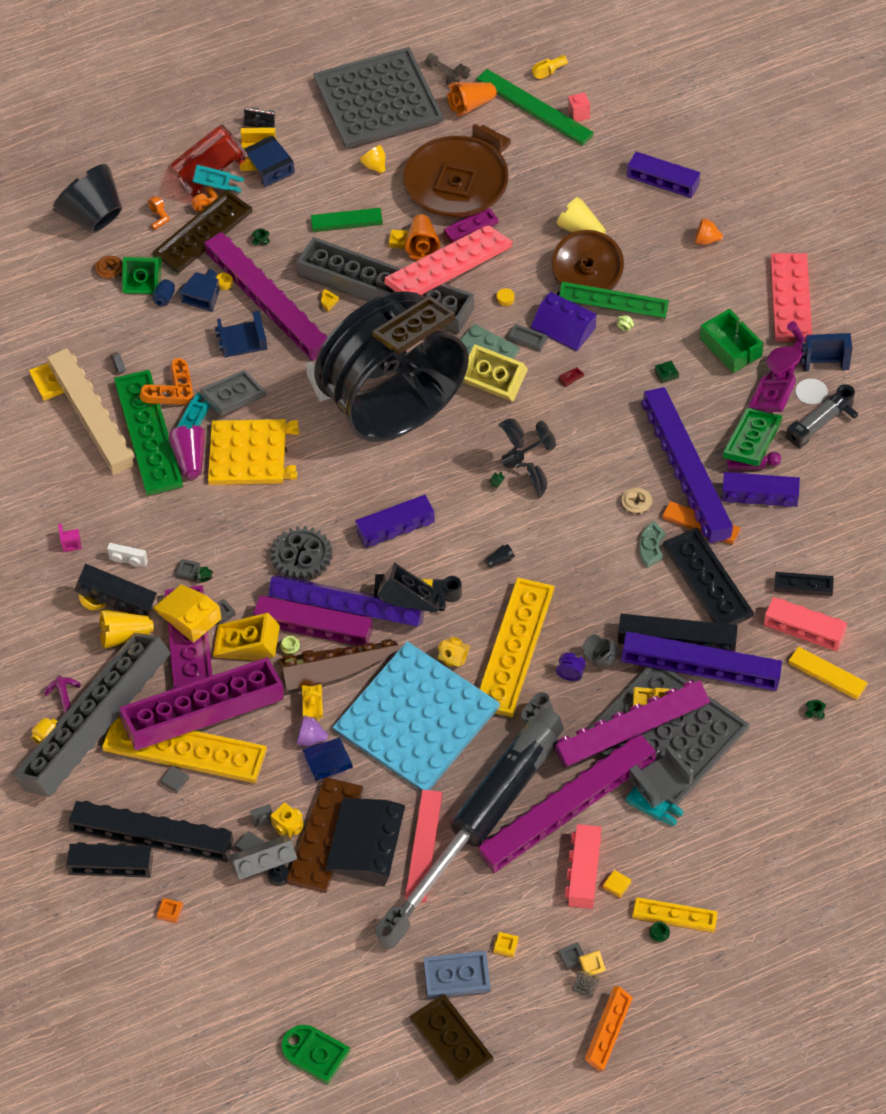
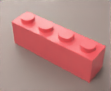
M773 597L764 620V626L834 651H838L847 627V623L841 619L832 618L821 612H815L804 606L795 605Z
M577 824L576 832H572L571 844H575L574 850H570L569 862L573 863L572 868H568L567 880L571 881L570 886H566L565 898L569 899V907L593 909L602 827Z

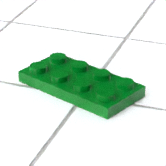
M747 408L723 451V458L759 466L782 423L783 416Z

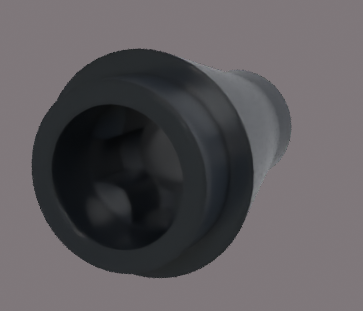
M502 544L485 560L488 566L492 568L511 562L515 555L508 544Z

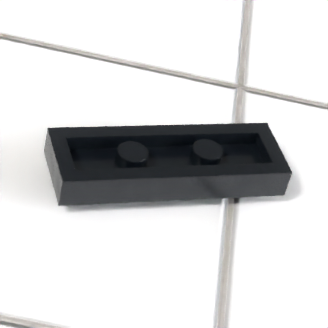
M775 572L774 592L832 596L834 576Z

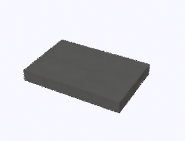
M242 370L201 388L199 394L223 416L265 397L266 391L245 370Z

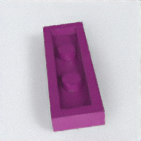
M488 208L483 212L444 228V234L453 243L480 228L497 225L499 221L493 211Z

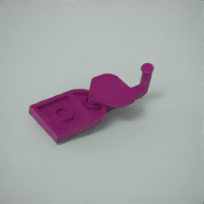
M791 321L787 325V329L793 333L796 339L794 346L778 347L771 351L766 361L771 370L761 378L748 408L764 412H783L796 383L794 371L803 354L802 342L806 341L795 321Z

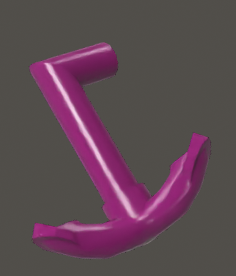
M58 675L47 686L44 695L47 697L57 687L64 713H66L71 707L66 684L80 688L81 684L72 678Z

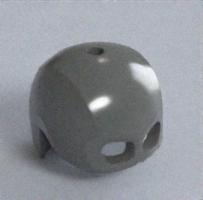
M593 634L583 644L584 655L591 663L600 668H609L617 658L619 649L610 638L602 639L600 636Z

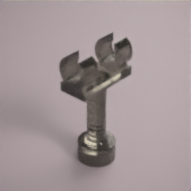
M430 53L425 60V65L428 67H437L448 74L446 76L447 85L453 82H460L459 75L464 79L470 76L469 72L471 70L467 66H463L460 63L455 69H451L438 61V56Z

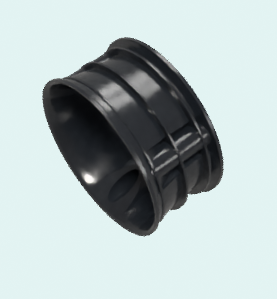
M410 291L393 292L367 302L348 315L331 332L318 353L314 367L316 385L323 394L335 401L337 407L347 416L351 430L363 440L371 442L388 441L401 437L424 425L448 404L465 378L469 364L468 350L458 337L447 332L445 326L424 338L423 342L414 347L409 353L405 350L399 355L373 337V330L425 299L424 296ZM398 371L383 383L369 390L359 392L367 378H377Z

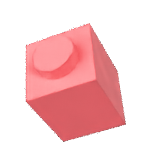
M585 92L568 96V111L571 118L576 122L590 119V103Z

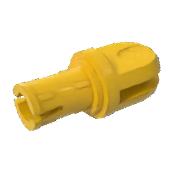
M564 54L552 60L546 58L533 65L531 72L535 78L543 79L554 74L556 69L567 65V58Z

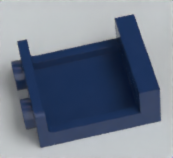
M851 333L806 335V341L802 342L804 354L801 357V365L805 366V371H809L810 363L841 362L842 371L849 370L853 348Z

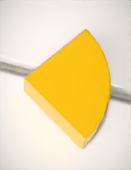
M324 289L321 295L322 307L329 312L339 302V297Z

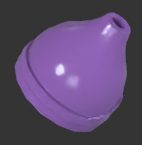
M304 716L296 744L312 746L326 741L328 733L322 729L316 719Z

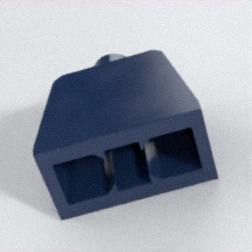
M211 269L206 274L194 273L180 290L181 303L213 312L220 292L219 279L216 278L217 273Z

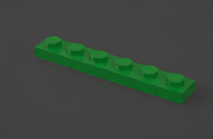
M562 282L559 295L577 304L666 319L669 300L567 282Z

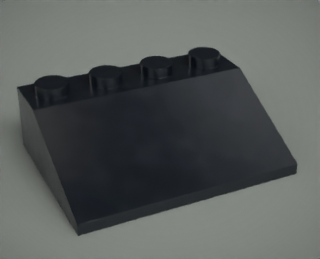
M343 798L325 870L385 887L390 875L406 805L383 799Z

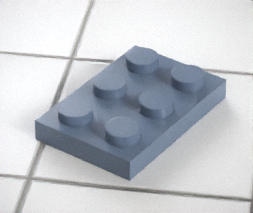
M486 951L424 957L428 999L439 998L444 994L446 997L491 992Z

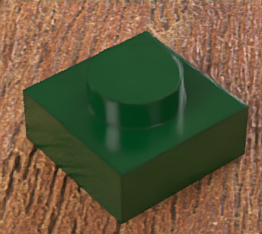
M672 360L655 365L654 370L661 383L679 378V373Z

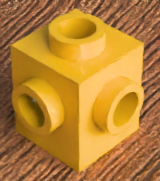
M449 637L440 642L437 652H439L437 659L442 660L445 665L460 667L466 662L470 645L462 643L460 638Z
M285 802L271 815L272 826L281 836L287 835L291 839L294 835H298L304 826L302 813L296 808H291Z

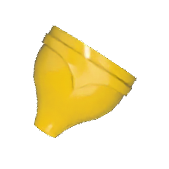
M381 145L376 146L359 158L360 162L370 170H374L379 174L386 171V154Z

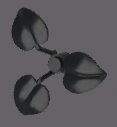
M506 419L500 422L498 426L504 430L515 447L502 455V463L507 469L514 466L516 468L527 466L528 475L538 497L541 498L547 489V478L538 465L522 463V460H524L523 453L541 443L544 444L547 450H553L556 447L555 436L544 421H539L536 423V432L541 440L522 451L517 450L523 447V430L515 419Z

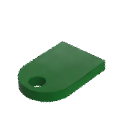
M298 1025L286 1032L282 1040V1052L285 1059L293 1066L327 1085L351 1051L349 1046L310 1025ZM292 1037L300 1039V1042L296 1045H291L288 1041Z

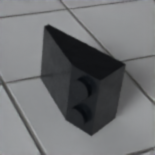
M395 562L382 578L377 593L383 602L390 603L393 606L437 612L439 610L443 594Z

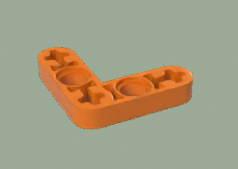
M175 358L170 366L173 386L144 385L140 391V399L145 403L189 404L193 397V389L187 362L184 359ZM177 379H183L186 383L181 384ZM162 393H169L171 397H165Z

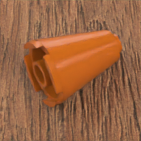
M453 82L448 86L450 92L447 93V99L452 112L456 111V116H464L493 100L497 91L492 83Z
M423 214L413 218L405 242V250L409 257L418 261L438 251L441 247L440 240L429 217Z

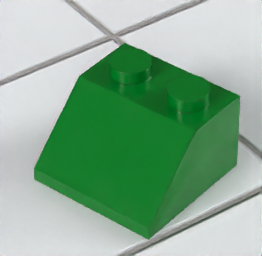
M124 256L122 293L153 294L161 281L162 257Z

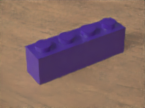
M635 151L627 165V178L688 198L693 197L700 184V172Z
M724 472L722 501L798 507L800 477Z
M422 495L355 520L356 531L366 548L375 546L388 539H394L396 536L404 533H410L420 527L429 526L435 522V514L427 496Z

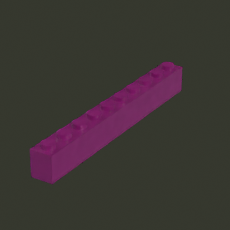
M221 232L206 241V254L225 273H229L232 276L233 282L311 361L317 359L318 353L328 336L322 333L318 326L308 319L305 312L297 308L294 301H290L286 297L283 290H279L272 279H268L261 268L258 269L251 258H247L240 247L237 248L230 237H226Z
M641 734L631 737L624 746L614 749L607 758L597 761L594 767L588 771L581 772L577 779L567 782L560 791L550 794L543 803L534 805L527 814L517 817L513 824L507 828L500 829L493 838L483 841L479 847L480 857L495 874L627 781L630 768L637 765L642 770L656 760L655 749Z

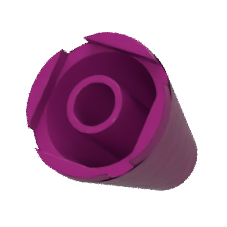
M192 425L193 429H187L186 426L177 427L169 432L170 436H168L182 475L189 480L198 478L202 472L205 429L196 425Z

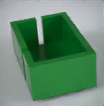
M730 308L701 324L700 340L733 374L746 367L747 363L751 364L762 357L764 343L743 321L740 322V318Z

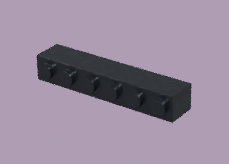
M620 613L618 644L624 645L626 632L735 651L738 625Z

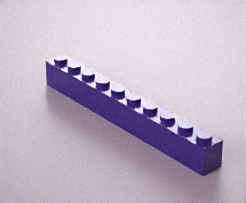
M661 387L644 391L643 399L641 400L642 409L646 410L648 414V421L654 427L655 436L660 439L661 448L667 454L668 463L674 469L675 478L679 479L681 483V490L688 498L689 507L693 508L695 512V519L701 525L703 536L707 537L709 543L731 538L733 525L666 388Z

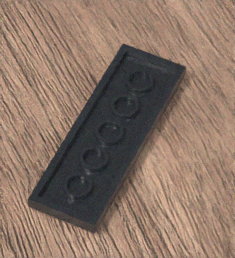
M697 527L663 542L666 552L713 623L736 625L754 616L753 610Z

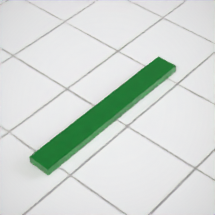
M486 69L476 78V82L492 83L496 87V94L582 146L594 135V132L489 69Z

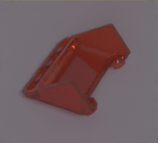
M219 125L169 165V169L194 198L205 192L204 185L192 183L196 165L223 171L233 162L238 165L242 164L248 154L234 135L224 125Z

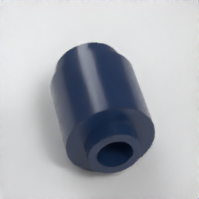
M167 279L159 282L152 295L156 305L167 306L175 292L174 283Z

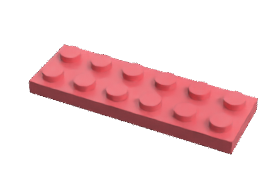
M771 253L775 342H796L793 333L787 329V325L791 321L797 323L806 340V335L812 334L807 253Z

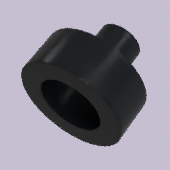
M280 865L269 869L268 876L272 885L283 886L287 883L289 875L287 867Z

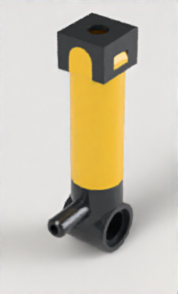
M375 574L374 595H377L381 580L385 574ZM448 576L445 579H421L443 593L439 611L445 610L446 601L456 602L462 597V583L456 576Z

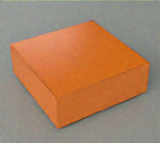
M163 898L156 915L157 919L177 923L183 902Z

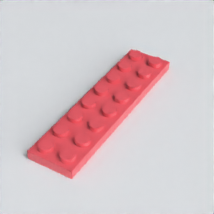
M485 226L385 277L384 284L396 292L410 291L422 295L510 249L513 241L491 226Z

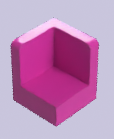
M62 523L58 524L63 552L82 549L79 530L63 531Z

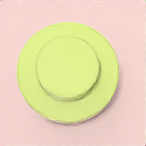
M623 315L617 318L618 322L616 325L621 330L629 331L634 327L633 320L629 316Z
M286 636L281 641V651L285 654L297 653L300 649L298 639L294 636Z

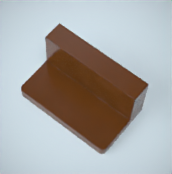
M477 124L472 126L473 138L489 143L500 153L511 144V139L483 124L482 126Z

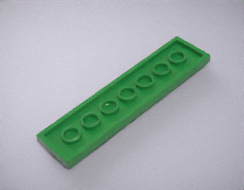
M150 369L115 377V385L146 495L149 496L182 488L183 482L174 452L168 440L169 434L160 404L145 403L139 397L144 385H154Z

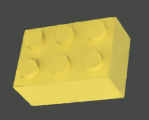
M474 344L469 355L468 369L463 382L513 402L528 368L522 362Z

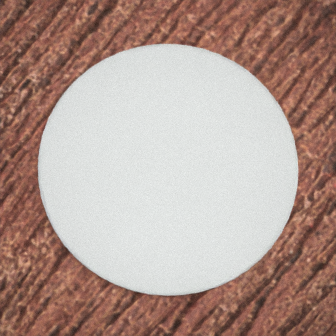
M805 379L796 386V395L804 403L818 404L826 399L828 389L823 382L817 379Z

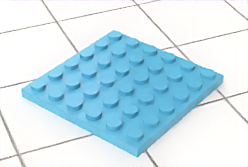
M407 641L333 726V730L419 790H430L499 709L500 702Z

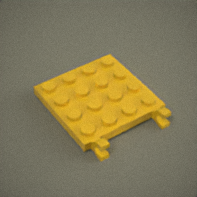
M286 419L212 421L208 473L209 485L284 484V479L297 480L296 465H289L284 468L286 434L299 435L298 420H291L286 423Z

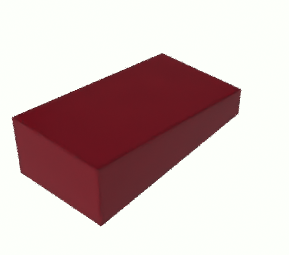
M576 367L559 375L558 381L566 388L584 377V373Z

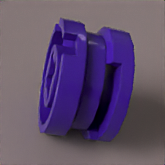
M563 653L559 657L556 673L565 680L579 681L583 676L586 661L581 656L579 658L575 657L574 653Z

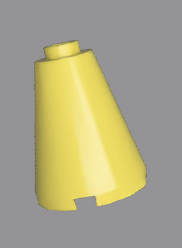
M579 197L573 199L566 206L568 209L565 213L562 212L557 220V225L560 228L571 233L580 230H595L606 233V229Z

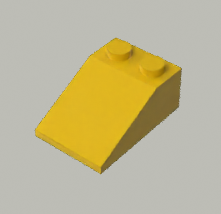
M182 584L153 607L155 612L193 643L222 619L218 604L207 595Z
M269 613L219 624L213 657L257 661L266 657L268 659L273 658L276 653L280 625Z

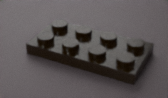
M428 296L373 330V337L399 355L455 319V312L431 296Z
M445 994L410 1016V1021L458 1084L494 1061V1057Z

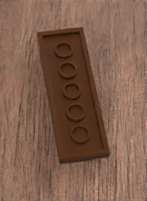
M324 777L296 853L297 859L294 860L289 872L287 884L327 893L334 873L325 869L342 799H361L364 790L363 786Z

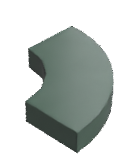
M655 521L645 528L640 540V556L647 569L663 559L659 545L666 537V533Z

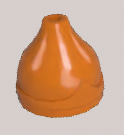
M702 218L694 243L709 245L713 242L722 241L723 234L712 221Z

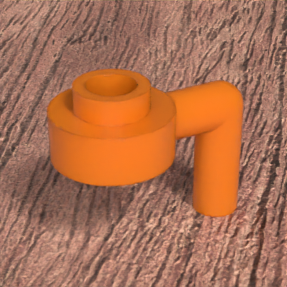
M212 187L206 188L210 198L205 194H199L192 199L191 205L195 211L201 212L218 198Z
M153 196L148 199L147 203L150 210L161 217L151 224V228L156 230L169 222L170 217L164 211V202L160 197Z

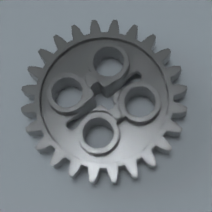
M297 526L296 531L289 528L288 534L283 531V537L277 536V542H273V548L270 549L273 567H276V572H281L284 577L288 575L289 578L296 577L299 580L303 578L304 581H307V577L310 576L314 580V574L321 576V570L326 572V566L331 565L330 560L332 559L333 552L330 540H327L326 534L321 536V530L315 533L314 527L307 530V526H304L303 530H300L299 526Z

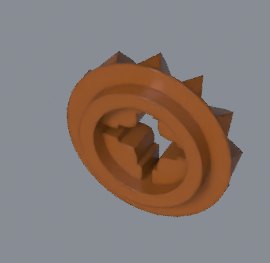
M116 256L102 257L95 265L96 273L102 279L107 278L109 280L111 277L116 279L117 275H122L123 261Z

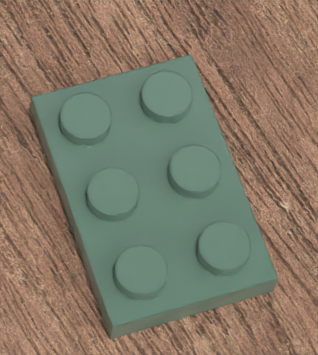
M476 324L460 339L465 344L469 355L474 344L512 359L520 352L518 346Z

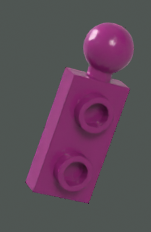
M770 452L767 456H764L759 466L726 459L728 471L762 470L766 468V463L775 467L782 460L778 452Z

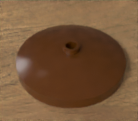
M580 230L564 237L556 246L552 259L553 274L560 286L562 282L613 290L619 283L624 269V258L618 244L608 235L595 230Z

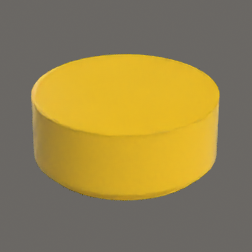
M229 273L217 275L216 278L219 279L220 290H228L233 286V278Z
M504 288L497 292V302L500 305L510 306L514 303L515 294L511 289Z

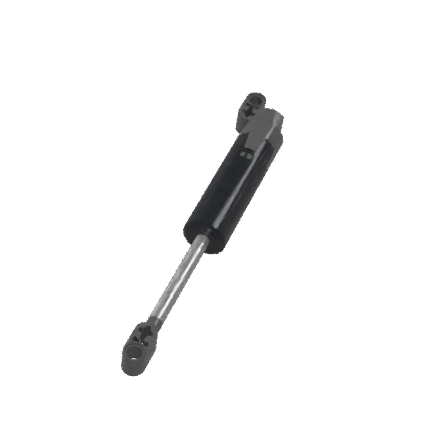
M540 692L535 694L521 712L524 727L450 821L451 828L456 834L455 838L401 907L391 908L377 925L375 933L381 947L384 949H392L399 943L410 928L408 917L465 843L473 846H480L555 749L554 746L558 744L557 738L564 730L560 716L553 711V706L547 693Z

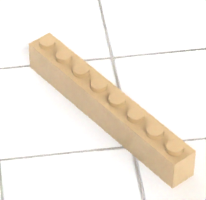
M67 348L48 356L51 371L112 474L115 475L133 467V458H135L131 448L127 449L124 436L118 434V427L115 421L110 420L107 408L102 407L100 396L98 393L95 394L93 392V385L90 380H86L83 368L78 367V361L74 353L71 354Z

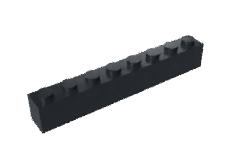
M76 801L69 819L72 832L137 845L144 844L152 848L223 862L228 861L234 842L232 831L225 828L217 829L206 824L197 825L185 820H172L165 816L156 817L145 812L136 813L129 809H116L109 805L101 806L89 801Z

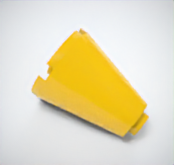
M102 610L99 614V627H101L102 632L100 633V639L103 648L108 649L124 644L134 633L150 635V632L154 630L153 620H149L148 616Z

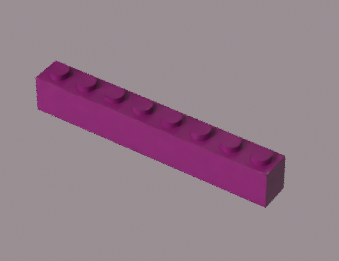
M690 680L682 684L684 688L679 690L672 688L665 692L666 696L664 697L654 696L647 700L648 704L646 705L636 704L629 708L630 712L628 713L618 712L611 716L612 720L610 721L600 720L593 724L594 728L592 729L582 728L575 732L576 736L569 738L567 735L558 739V744L554 748L563 768L565 769L621 744L631 737H636L639 734H643L710 703V699L701 680L697 682Z

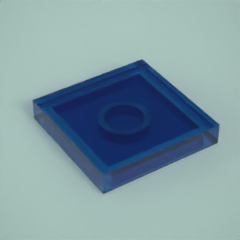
M340 737L302 750L315 781L353 768Z

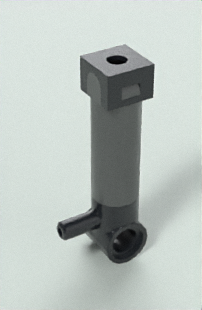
M847 384L840 385L834 395L800 422L796 420L788 426L786 439L801 449L809 442V438L842 411L846 412L853 419L857 418L858 412L852 408L855 389Z

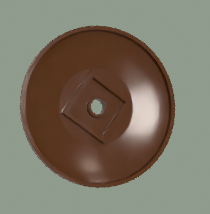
M458 135L437 138L420 146L409 157L403 174L404 186L412 201L422 209L444 217H466L487 210L503 196L509 179L507 163L496 148L480 139ZM455 180L460 181L459 183H453Z

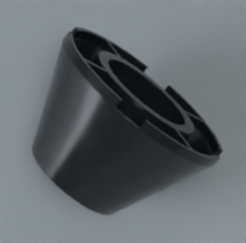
M107 164L91 168L86 171L87 176L81 180L77 178L69 184L53 204L55 213L91 232H97L109 225L122 211V205L111 169Z

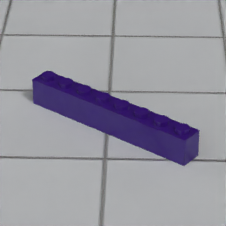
M279 575L271 577L268 594L270 597L413 626H420L423 623L425 612L424 610L393 606L390 603L383 602L378 595Z
M626 632L621 662L773 691H777L782 667L781 660L632 632Z

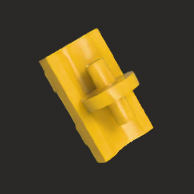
M322 684L302 686L303 717L309 716L316 719V721L323 718Z

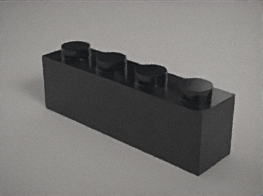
M86 563L74 589L81 596L93 598L97 602L110 605L118 611L148 616L157 592Z
M70 843L67 868L69 875L151 878L153 852L151 846L144 844L130 846L126 844Z

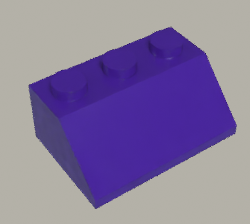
M549 292L540 303L531 329L548 335V338L577 352L596 328V313Z

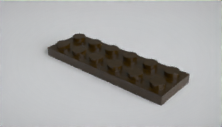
M226 190L153 251V255L162 257L163 263L177 273H180L206 251V241L221 232L226 235L253 212L252 207Z

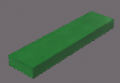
M381 207L311 215L313 232L383 225Z

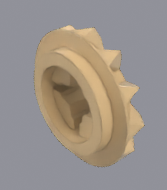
M642 488L629 489L622 496V506L626 508L627 512L631 511L634 515L649 511L652 505L650 493ZM639 497V503L635 505L634 502Z

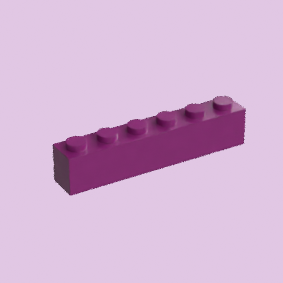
M259 596L253 616L269 613L280 625L279 630L355 646L368 643L373 630L372 618L364 615L359 616L344 611L339 612L329 608L314 607L309 604L275 599L270 596Z

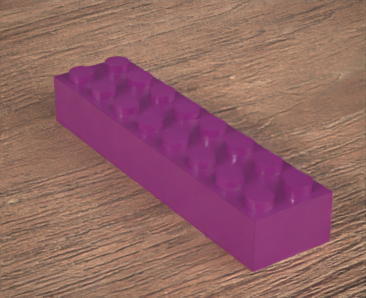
M266 657L119 707L121 723L136 751L284 700L283 684L270 660Z

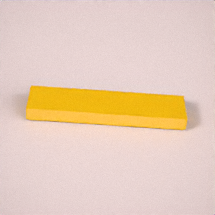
M799 646L789 659V665L856 700L859 699L867 687L868 682Z
M636 897L632 919L655 923L663 922L666 925L715 933L718 911Z

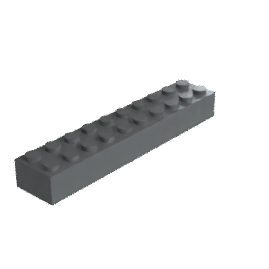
M315 237L311 239L297 260L298 276L367 301L396 292L384 284L385 277L402 269ZM444 283L422 294L425 298L431 296L455 312V319L446 324L445 327L447 330L459 334L474 310V294Z
M134 633L58 721L56 727L41 741L13 774L25 791L48 797L57 791L59 785L69 777L70 772L94 747L97 740L106 733L108 727L117 720L120 714L119 707L130 704V701L142 690L145 683L154 676L156 670L165 663L171 653L160 637Z

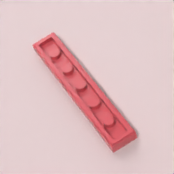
M422 790L405 896L406 900L432 867L443 792ZM427 894L425 895V897L422 899L421 902H426V900H427Z

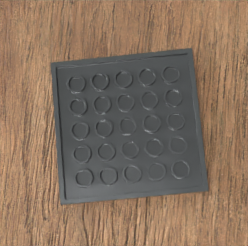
M410 47L313 73L316 85L346 149L443 122V115Z
M647 667L596 722L603 719L605 722L612 720V715L621 711L623 714L630 712L629 708L633 706L634 687L651 689L676 688V690L684 688L682 684L688 681L672 671ZM709 697L710 703L706 706L641 734L655 749V761L665 756L666 747L670 745L674 751L676 750L680 754L684 764L689 765L693 770L692 785L667 799L670 804L678 806L749 729V723L711 697ZM627 741L598 754L605 759L614 749L621 748Z

